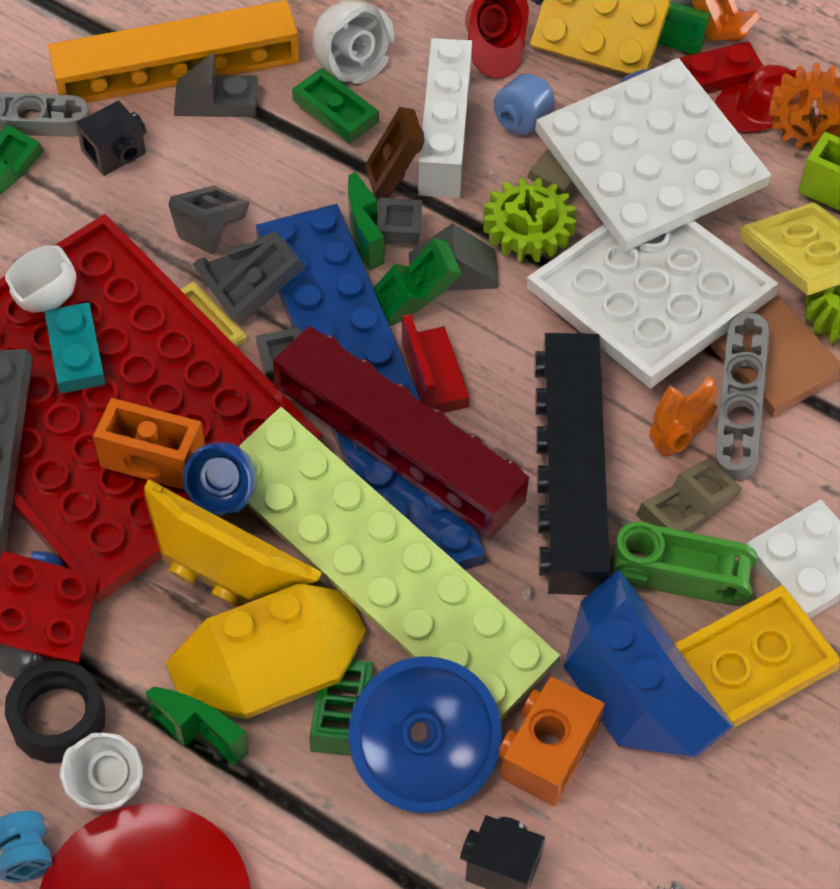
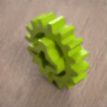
M522 177L519 178L518 186L513 187L506 181L503 183L502 193L493 190L490 193V202L484 204L483 232L489 234V244L491 246L502 244L501 255L506 256L511 251L517 252V261L522 262L525 255L529 254L532 255L535 262H540L541 253L546 252L550 257L554 258L557 255L558 246L565 249L569 246L570 236L575 234L576 206L569 205L570 195L568 193L557 195L558 185L555 183L548 188L542 187V179L537 178L533 185H527L526 180Z

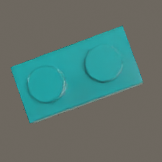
M89 302L45 311L60 394L106 385Z

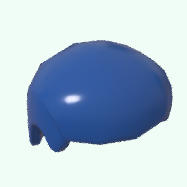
M228 442L206 444L195 450L186 462L183 469L184 490L192 503L216 516L239 512L247 505L256 489V468L249 454L238 445Z

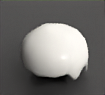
M57 245L42 246L29 251L16 260L5 275V280L10 288L9 292L16 304L24 311L31 313L45 312L61 306L73 293L77 279L71 261L64 250Z
M103 732L91 733L66 750L59 776L65 794L81 808L95 812H105L123 806L134 797L140 789V783L143 778V764L137 748L121 735Z

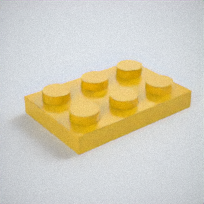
M544 0L530 46L624 75L642 69L649 70L671 3L670 0Z
M783 585L675 643V646L733 723V728L833 673L840 666V657Z

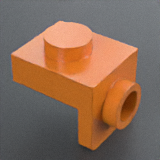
M692 0L695 9L711 13L706 31L710 42L727 40L728 42L739 41L749 34V29L760 18L757 10L739 12L734 0Z

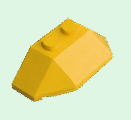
M148 479L144 486V497L163 562L170 565L167 571L190 585H193L197 579L212 587L211 596L220 602L236 608L239 602L244 605L299 583L315 586L321 576V571L169 491L156 482Z
M299 583L207 618L171 655L165 664L177 692L200 700L224 715L248 719L339 683L351 664L359 645L366 638L367 630L354 604L339 590Z

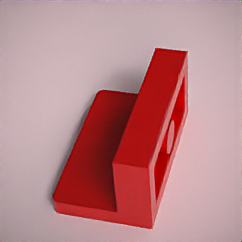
M403 315L402 349L420 401L429 408L438 409L443 413L468 408L470 397L445 326L417 332L412 315Z

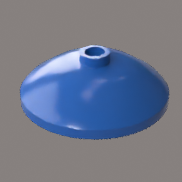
M431 656L403 659L390 664L374 675L358 695L351 711L348 726V744L351 759L365 785L375 795L390 805L417 813L444 811L472 797L485 784L494 770L502 741L499 711L493 696L485 684L464 666L451 660ZM422 722L427 728V734L423 740L414 741L411 737V728L414 724Z

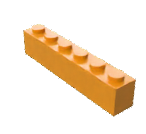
M287 0L47 44L58 95L79 96L86 103L176 86L177 80L210 54H215L217 75H236L300 62L298 31Z

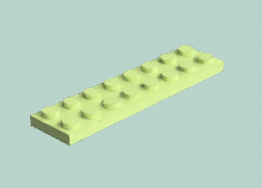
M282 407L273 413L239 446L249 454L256 468V489L246 506L313 568L321 571V575L410 657L431 656L456 662L474 673L493 696L501 722L560 661V654Z

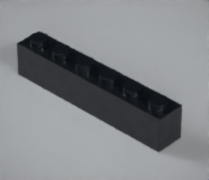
M545 333L543 351H535L534 377L543 378V388H536L535 415L544 416V426L536 427V454H544L545 465L537 466V493H544L546 498V506L538 505L537 527L538 534H546L547 547H539L538 572L539 576H547L548 594L589 595L608 579L610 574L599 334Z

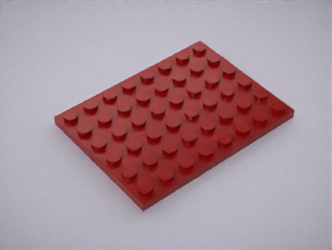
M106 214L54 245L64 250L75 269L77 277L73 293L57 308L89 302L106 385L60 394L45 312L31 313L24 311L11 296L5 276L0 278V350L26 349L33 357L12 507L50 551L63 561L64 567L99 576L93 599L96 604L162 559L144 497V486L148 480L100 466L93 435L111 398L201 421L205 445L213 442H228L240 446L273 413L282 407L324 444L323 434ZM156 482L169 491L192 502L185 490Z

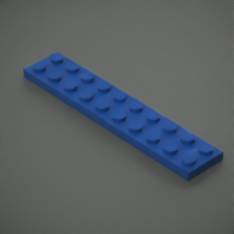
M338 204L256 224L257 238L276 231L287 241L306 266L278 291L292 328L300 327L302 333L307 327L312 326L323 335L334 337L343 349L358 359L369 361L378 373L394 384H402L420 401ZM331 427L345 464L464 570L485 564V552L475 529Z

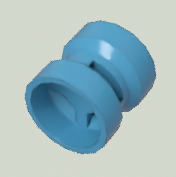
M18 811L0 817L1 880L12 883L34 880L44 876L47 868L52 866L49 848L44 846L42 841L46 834V827L41 813L36 811Z

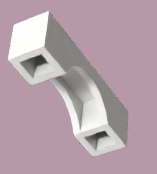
M431 38L422 125L425 141L419 155L418 196L460 198L466 113L471 76L472 40Z

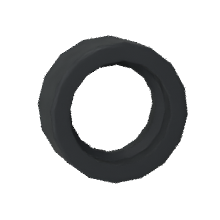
M65 660L45 661L28 668L13 681L5 697V717L16 745L30 758L45 763L62 762L64 753L69 747L75 745L91 733L102 732L105 726V705L95 678L82 666ZM67 688L78 692L83 697L85 714L72 729L57 735H42L29 728L26 721V711L30 703L40 694L52 689Z

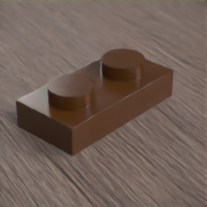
M398 108L365 164L371 188L376 197L389 198L398 183L403 180L406 170L416 154L422 150L425 141L424 132L420 127L415 109Z

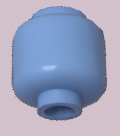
M530 73L520 74L497 92L494 99V111L498 121L504 128L518 135H528L535 131L536 119L553 113L555 109L553 91L548 82Z

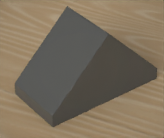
M453 223L409 252L410 265L434 238L445 240L448 242L462 272V275L445 291L498 289L495 249Z

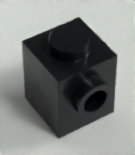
M119 100L76 122L81 151L103 176L134 162L137 158L146 154L143 137L146 134L145 125L136 112L130 113Z
M485 815L479 832L470 829L461 851L460 860L467 862L465 881L486 889H530L542 858L545 836L528 831L527 827L516 819L510 817H499L496 819Z

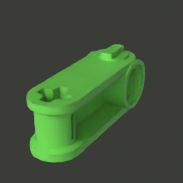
M633 522L622 526L611 560V569L613 573L617 570L621 571L632 587H642L736 606L749 603L752 599L753 588L749 584L751 568L757 564V552L749 545L740 542L651 525L646 522ZM630 552H640L644 554L646 557H637L632 555ZM732 587V590L728 591L727 588Z

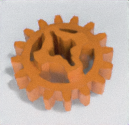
M814 63L812 71L806 72L800 65L797 66L795 78L785 73L782 76L781 86H774L769 115L773 116V129L783 128L782 140L784 142L794 137L797 139V149H801L806 142L811 143L813 150L824 131L840 138V78L836 76V66L832 65L827 72H822L819 63ZM814 100L817 101V108H819L818 115L815 114V107H813Z

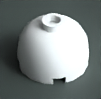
M343 0L328 7L318 18L313 29L312 45L316 60L325 71L344 83L363 84L376 77L386 66L390 57L385 55L389 42L394 44L395 34L392 21L381 9L360 0Z

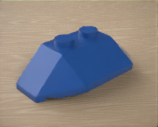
M617 570L581 601L563 667L580 691L605 703L601 722L618 746L696 758L734 727L733 723L621 571Z

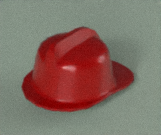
M474 0L469 5L465 16V26L468 32V40H472L471 59L482 74L490 78H505L513 74L519 67L524 53L529 20L527 0Z
M769 64L762 66L752 74L748 81L724 89L716 97L715 104L737 132L753 133L773 128V116L769 115L774 86H781L782 76L785 73L795 78L796 70H790L781 65Z

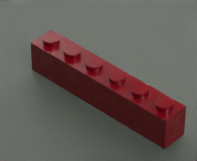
M309 326L273 359L274 386L490 540L526 503L529 476L524 473L517 463L508 459L504 460L487 448L486 444L478 436L465 433L452 424L443 412L435 408H429L417 400L405 386L399 383L394 384L378 373L369 361L358 359L343 349L334 337L323 335L312 326Z

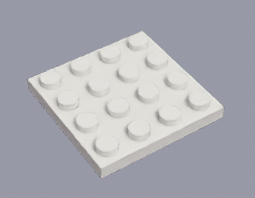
M679 58L536 119L535 131L624 252L769 186L772 175Z
M694 220L626 252L622 250L603 224L527 277L528 290L581 333L599 334L600 348L650 389L727 333L729 324L734 317L742 313H754L777 296L779 283Z

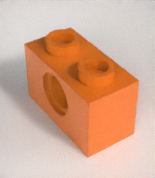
M114 398L110 399L93 435L101 467L147 480L150 479L154 482L183 490V469L186 462L195 450L205 445L201 421Z
M550 676L542 691L534 689L529 695L521 713V716L526 719L519 731L516 732L510 729L499 748V757L503 759L500 778L555 807L601 725L605 703ZM549 733L555 735L560 741L555 744H545L538 740L536 736Z

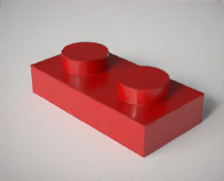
M749 41L679 58L707 94L746 82L755 71L763 66Z

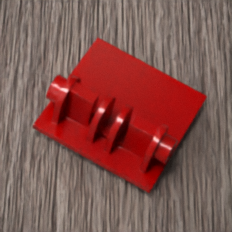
M2 551L0 558V645L57 660H65L78 665L99 576Z

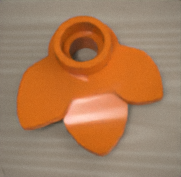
M708 375L700 386L687 397L672 386L667 388L655 411L654 423L649 434L650 440L654 443L655 450L661 455L670 456L683 451L691 442L692 437L700 433L711 422L718 407L714 404L717 395V386L714 378Z

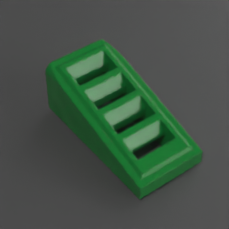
M352 660L345 673L361 675L360 681L341 679L339 683L317 691L309 736L310 751L351 756L348 744V729L325 726V720L349 723L351 712L327 710L328 705L353 707L357 697L330 694V688L358 691L359 695L367 682L372 678L373 662Z

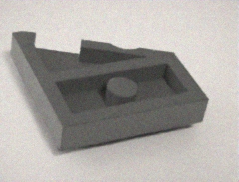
M276 231L257 238L253 243H242L228 248V255L213 261H208L203 257L193 263L195 269L228 315L239 325H242L306 267L287 241Z

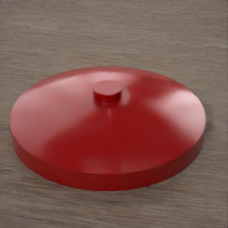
M138 804L105 813L76 831L53 857L52 866L47 868L40 889H250V883L245 864L232 841L212 822L192 811L176 806Z

